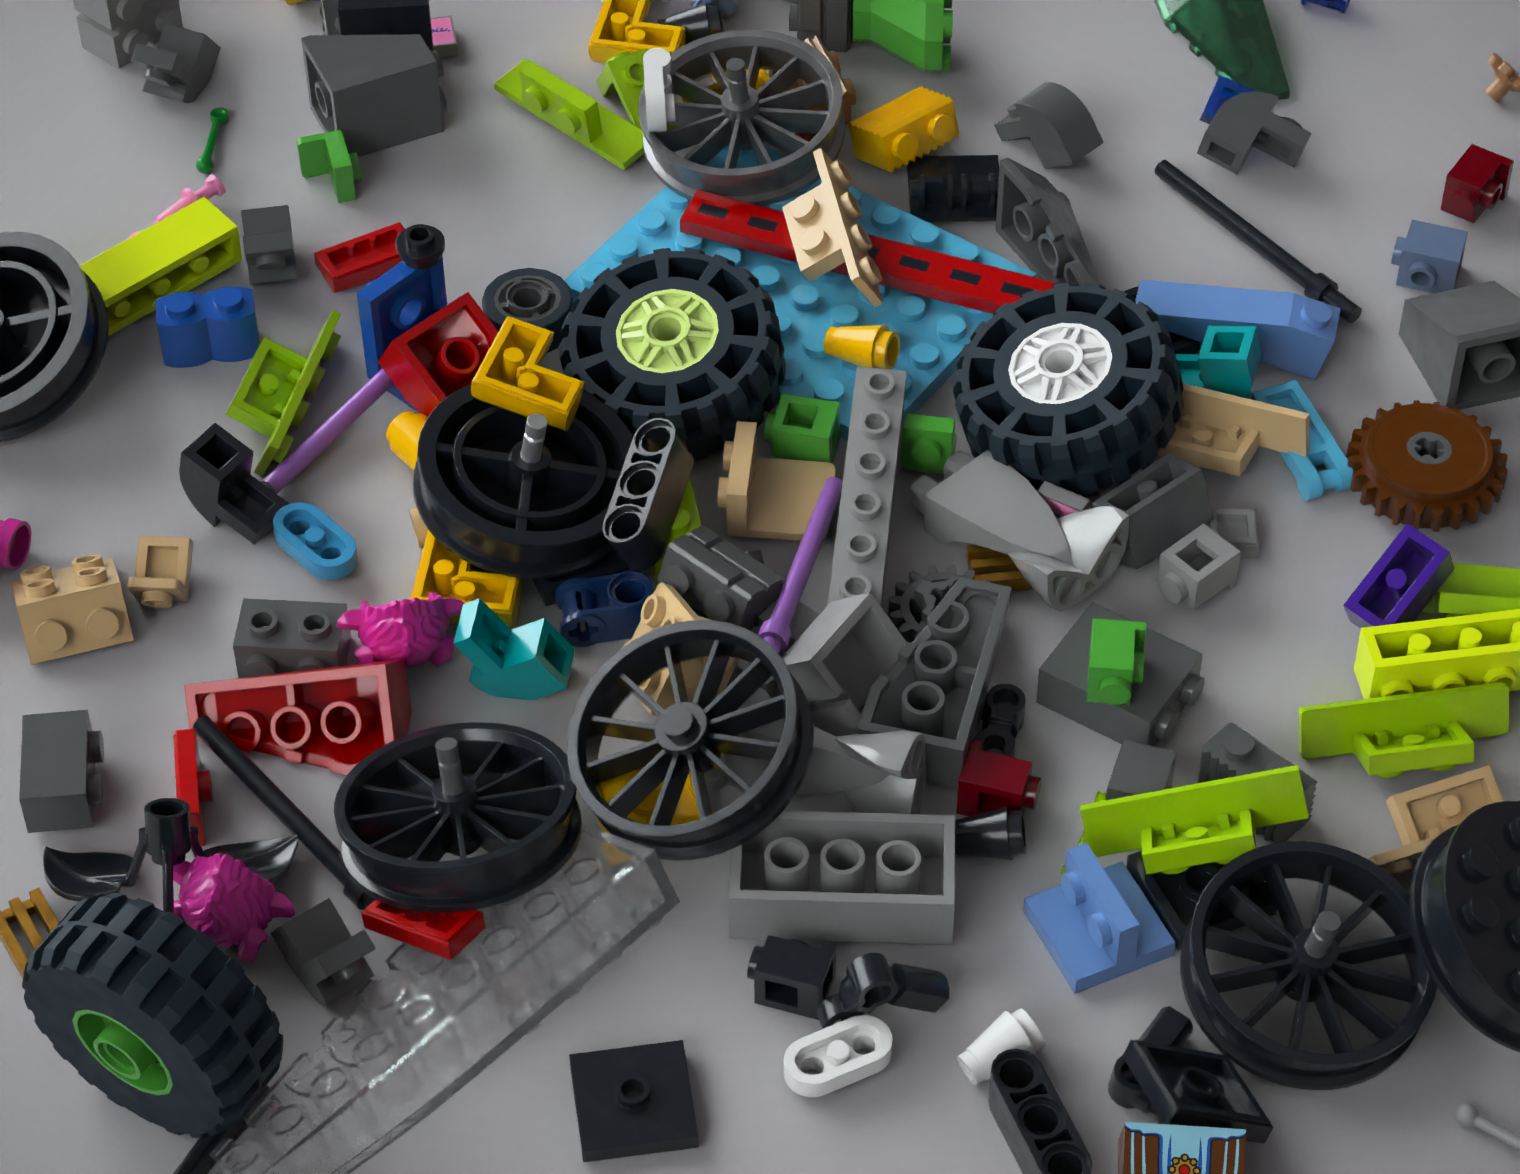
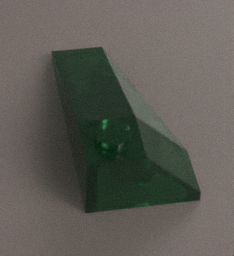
M1154 0L1164 25L1173 34L1180 32L1190 42L1189 50L1197 57L1203 55L1216 67L1215 75L1236 95L1257 91L1279 97L1278 100L1289 98V86L1263 0Z

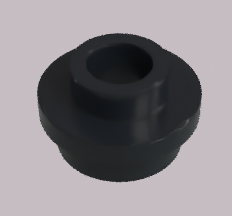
M417 224L404 229L398 234L395 241L397 254L408 267L413 269H428L435 266L440 261L441 255L445 250V238L442 232L435 227L424 224Z

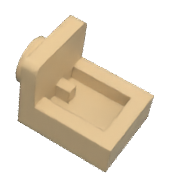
M139 535L135 577H129L128 589L137 600H141L142 605L152 608L172 607V601L188 602L193 542L190 537Z

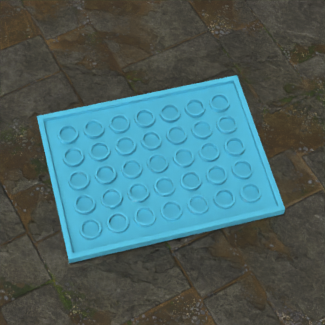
M763 145L772 162L786 157V155ZM726 146L705 166L724 168L729 147ZM752 149L740 151L736 168L760 166ZM821 178L794 196L762 206L783 212V206L822 184ZM667 186L564 280L571 288L574 303L585 287L589 289L594 284V279L607 268H610V270L622 264L623 259L638 254V257L653 254V250L670 248L671 251H684L685 248H693L704 251L705 255L713 257L715 254H718L735 262L736 269L742 267L748 270L759 280L760 287L768 291L774 302L776 316L779 319L785 351L786 373L785 380L779 386L780 396L776 405L779 404L781 394L840 402L841 438L847 441L856 369L859 366L825 354L824 338L830 326L887 325L890 331H895L899 334L900 353L897 363L892 370L907 371L905 417V413L915 414L958 369L956 365L965 344L970 345V337L982 321L988 322L993 317V314L880 284H878L883 303L874 307L853 284L850 276L829 271L809 282L800 272L797 262L680 232V218L691 200L675 193ZM848 186L849 192L855 197L862 210V216L858 218V222L867 234L1036 277L1035 272L861 190Z

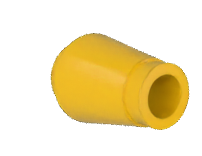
M887 325L830 326L824 338V352L826 355L834 356L859 367L892 370L897 363L900 353V337L897 332L890 331Z

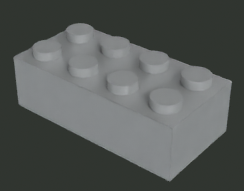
M783 811L759 834L731 849L728 892L729 939L766 940L767 936L770 935L786 940L797 939L801 941L827 940L836 942L952 945L955 815Z

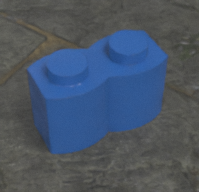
M226 286L212 290L204 295L193 292H176L155 300L157 328L165 366L186 368L202 365L211 360L238 362L253 358L260 340L252 289Z

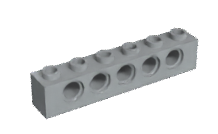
M857 367L827 606L831 601L871 592L882 607L905 408L907 371Z

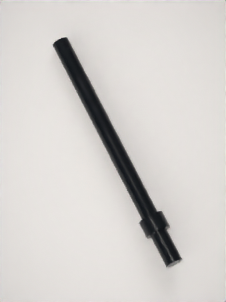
M1162 160L1155 168L1156 176L1303 287L1306 297L1341 308L1339 316L1348 323H1353L1360 317L1361 307L1338 291V284L1324 273L1316 274L1168 160Z
M202 716L197 719L192 727L195 729V734L294 835H298V840L344 886V895L359 910H365L376 900L353 883L344 867L341 851L210 717Z

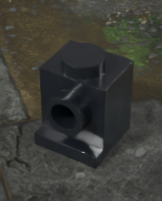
M768 935L763 947L757 945L754 947L748 964L747 978L754 980V1003L819 1020L816 1009L828 997L836 977V943L825 940L823 948L820 949L810 946L801 940H786Z

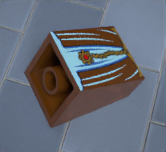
M1125 1122L1118 1139V1174H1245L1246 1129Z

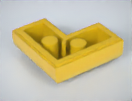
M604 0L588 44L589 56L591 60L605 64L608 59L623 52H630L632 54L646 48L648 50L663 48L671 54L685 45V27L647 23L646 19L650 10L651 0Z
M507 316L472 380L471 394L480 401L525 417L531 414H541L547 419V425L567 431L577 412L585 382L540 366L553 341L554 332Z
M427 530L410 600L414 597L420 600L429 599L428 592H436L437 595L442 596V599L448 597L458 598L464 604L480 598L510 629H515L520 613L521 579L497 573L472 571L474 565L449 551ZM461 614L450 618L449 623L458 624Z

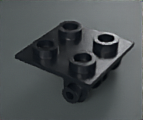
M998 155L922 156V158L916 157L914 162L909 160L907 178L910 214L927 222L996 221L999 182Z

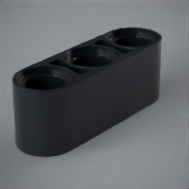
M651 419L643 423L635 432L603 521L602 530L605 538L628 569L635 571L646 570L654 566L661 559L693 468L694 458L674 424L668 419Z
M1010 1049L998 1054L991 1066L988 1103L990 1111L1023 1174H1091L1092 1160L1040 1060L1034 1054L1022 1049ZM1016 1085L1021 1086L1023 1088H1012L1009 1086ZM1032 1131H1043L1047 1134H1034Z

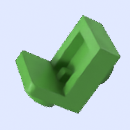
M336 130L299 137L296 143L302 177L308 178L330 174L338 203L356 200L354 181L362 180L359 159L356 152L348 153L342 131Z
M905 413L902 427L901 469L944 474V464L955 453L957 434L954 432L955 419Z

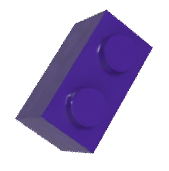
M1406 523L1343 606L1349 621L1360 629L1414 622L1453 572L1454 565L1450 552Z

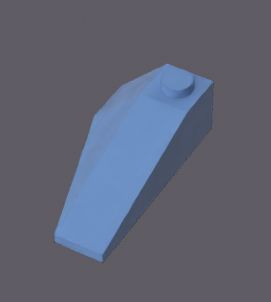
M1141 280L1135 299L1136 304L1140 301L1150 307L1158 315L1159 322L1165 325L1169 332L1202 343L1208 325L1256 326L1261 348V363L1312 380L1316 379L1335 342L1341 309L1296 293Z

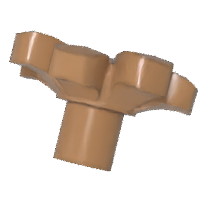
M1493 53L1487 63L1492 66L1497 78L1487 87L1485 92L1498 103L1509 90L1520 92V77L1518 76L1519 73L1510 64L1503 61L1497 53Z

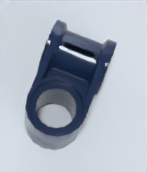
M624 571L618 574L592 578H573L563 582L555 592L556 604L563 614V620L559 628L560 634L575 647H587L596 643L632 639L641 620L642 606L647 597L654 594L651 579L639 571ZM576 593L581 594L582 603L576 602ZM580 622H585L586 630L584 632L580 629Z

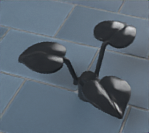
M161 798L149 802L144 807L145 827L139 829V842L133 858L128 855L105 852L69 853L46 846L43 853V867L45 879L57 895L68 900L81 901L100 894L119 893L121 886H134L136 880L140 877V869L147 852L152 856L154 863L162 865L163 911L166 913L170 911L174 914L173 865L182 863L190 849L194 857H197V855L200 857L214 856V854L222 853L223 855L228 854L232 856L234 860L241 859L245 866L250 868L252 872L257 873L260 878L268 879L269 882L275 883L282 879L290 869L298 847V835L220 845L203 851L198 840V827H190L189 804L181 799Z

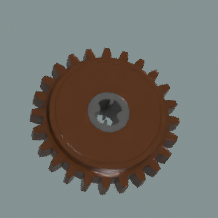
M1414 400L1413 404L1401 405L1399 402L1394 403L1393 409L1389 411L1379 408L1376 411L1375 420L1365 417L1362 420L1361 429L1355 428L1353 430L1346 455L1348 467L1353 468L1350 489L1352 492L1362 491L1360 499L1362 505L1372 504L1375 508L1374 515L1378 517L1385 515L1392 519V524L1396 526L1400 523L1404 525L1408 523L1417 530L1419 528H1431L1433 532H1439L1440 528L1448 526L1457 530L1460 527V522L1464 520L1471 524L1476 523L1479 512L1486 515L1491 513L1493 502L1499 503L1508 473V469L1505 467L1508 457L1507 454L1500 453L1502 441L1500 439H1490L1492 428L1489 426L1481 427L1476 422L1477 417L1475 415L1467 416L1460 412L1458 407L1442 406L1440 402L1430 404L1420 403L1419 400Z

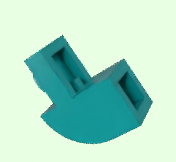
M1208 325L1200 354H1175L1182 382L1249 399L1261 358L1257 327Z
M478 598L463 604L453 642L461 653L473 663L469 682L492 696L534 700L567 688L575 648L545 618L511 630Z

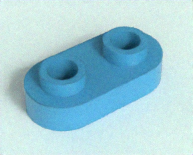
M296 502L282 507L275 514L273 527L277 544L312 575L323 580H338L354 571L358 563L354 538L318 507L306 502Z

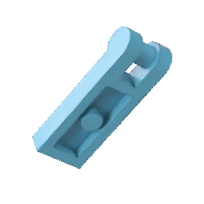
M1297 380L1251 393L1252 400L1310 413V451L1307 457L1290 451L1288 453L1278 451L1295 477L1298 490L1305 501L1320 498L1323 495V491L1333 488L1337 492L1350 489L1353 468L1348 467L1346 456ZM1324 464L1327 470L1317 472L1315 466Z

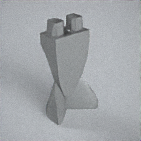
M959 450L951 455L943 466L944 481L939 483L930 476L923 475L911 484V504L924 514L925 532L942 543L953 541L971 543L1009 555L1032 588L1051 608L1060 612L1072 608L1100 588L1116 571L1126 550L1129 530L1128 514L1116 507L1099 506L1056 519L1049 505L1032 484L1011 465L1006 466L994 460L989 450H986L976 458Z
M759 688L737 710L771 699V697L763 688ZM784 718L735 736L780 743ZM814 727V741L810 763L795 796L831 794L843 791L852 807L858 813L919 814L926 785L927 764L924 736L920 732L901 730L836 737ZM721 753L720 760L750 787L760 778L771 760ZM728 781V785L734 786L730 781Z

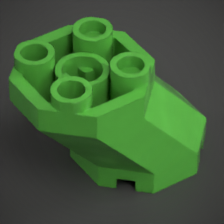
M853 0V43H871L922 73L951 72V45L943 44H950L952 38L953 10H944L952 9V0Z

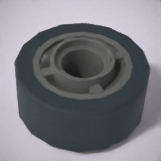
M523 268L504 273L496 277L486 287L482 298L483 312L498 332L507 316L554 332L553 341L547 353L559 348L563 340L561 329L564 320L570 311L574 312L570 286L560 276L543 269Z

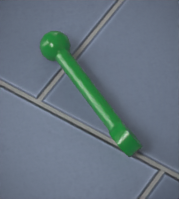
M222 107L214 108L210 112L212 127L203 156H200L196 161L197 170L204 174L211 172L214 168V162L211 158L221 126L229 121L228 111Z

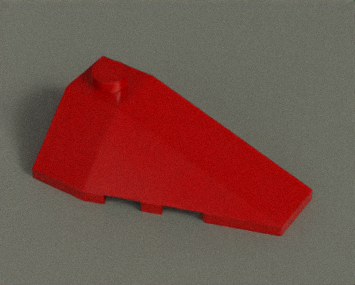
M469 292L392 340L378 360V363L405 399L419 413L428 417L434 408L446 397L472 384V380L498 334V330Z
M406 659L350 664L184 685L189 729H192L197 719L202 716H208L241 750L265 753L297 764L306 763L330 769V772L347 775L361 760L378 748L408 735L412 712Z

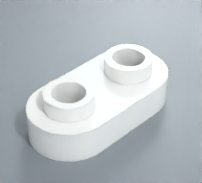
M857 1015L794 1041L784 1054V1079L786 1084L799 1095L820 1097L882 1071L889 1064L892 1057L893 1037L890 1028L885 1022L874 1016ZM859 1049H868L871 1052L865 1055H861L856 1053L855 1051ZM808 1070H816V1071H819L820 1073H819V1074H815V1075H810V1074H806V1073H804V1072H806V1071H808Z

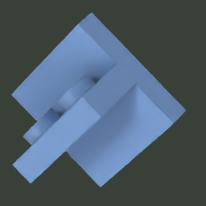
M1087 842L1067 849L1065 874L1061 875L1060 885L1024 898V914L1074 994L1174 956L1176 942L1123 861L1103 868Z

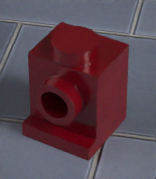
M1471 144L1446 176L1440 210L1475 223L1486 208L1491 210L1499 199L1503 201L1506 198L1514 161Z
M972 739L958 779L956 814L972 816L1008 806L1009 811L1022 810L1024 815L1026 808L1035 809L1037 805L1042 778L1031 775L1032 762L1017 759L1008 754L983 751L982 742Z

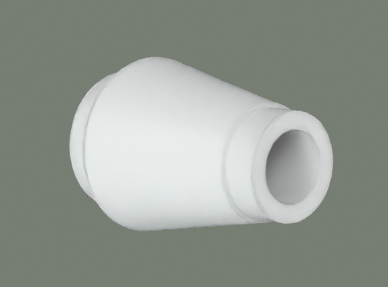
M1019 1008L1012 1014L1004 1011L963 1053L957 1056V1061L968 1080L976 1086L982 1081L990 1079L992 1062L998 1054L1010 1049H1022L1029 1051L1037 1057V1052L1043 1049L1046 1044L1033 1019L1026 1011Z

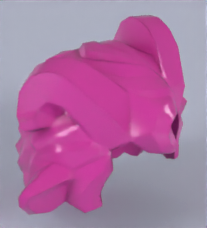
M428 592L429 599L420 600L414 597L412 600L403 599L401 602L394 600L389 604L369 606V600L362 601L360 609H351L343 613L338 619L336 626L341 629L358 631V638H360L363 646L355 650V656L359 658L360 663L406 659V667L412 668L429 660L438 667L452 659L455 637L446 635V630L449 628V619L461 614L464 602L452 597L442 599V596L437 595L436 592Z
M217 853L210 857H200L197 855L192 862L183 861L180 864L173 865V881L180 885L179 900L174 901V914L185 920V924L197 932L204 933L217 944L216 946L222 949L237 945L239 961H254L261 945L268 940V935L263 930L268 927V923L272 921V918H292L295 916L293 902L284 894L276 892L274 883L269 882L268 879L260 878L257 873L252 872L250 868L246 867L241 859L234 860L228 854Z

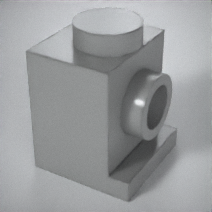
M1203 523L1160 554L1157 578L1160 591L1171 603L1178 604L1183 601L1195 610L1224 588L1230 591L1236 586L1241 551Z

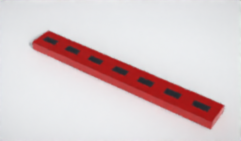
M697 190L680 218V232L798 263L784 212ZM868 234L872 243V248L868 250V254L881 273L882 281L877 283L880 285L993 314L996 309L1005 303L1012 304L1022 299V294L1038 289V292L1052 289L1055 282ZM846 262L830 270L831 272L849 276Z

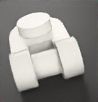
M652 48L646 51L643 56L648 133L667 132L666 122H675L674 93H672V78L669 75L672 67L671 55L663 48Z

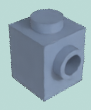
M1412 219L1406 238L1398 236L1393 250L1391 264L1399 266L1396 285L1430 293L1455 289L1462 266L1468 231Z

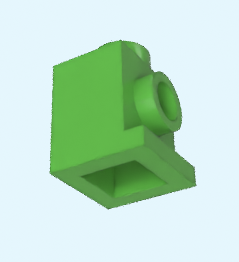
M781 394L776 413H768L764 427V441L771 442L772 456L793 460L830 462L833 464L841 437L840 402Z
M1093 618L1089 651L1087 702L1130 705L1132 683L1142 684L1146 622Z

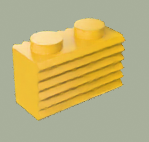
M922 85L851 121L848 125L855 158L890 173H893L895 168L900 169L902 164L907 166L909 160L914 162L916 157L922 158L924 153L929 155L931 149L936 151L938 145L943 147L944 143H950L952 138L958 139L960 134L951 97H946L944 94L940 95L939 92L935 93L933 90L929 91L928 88L924 89Z

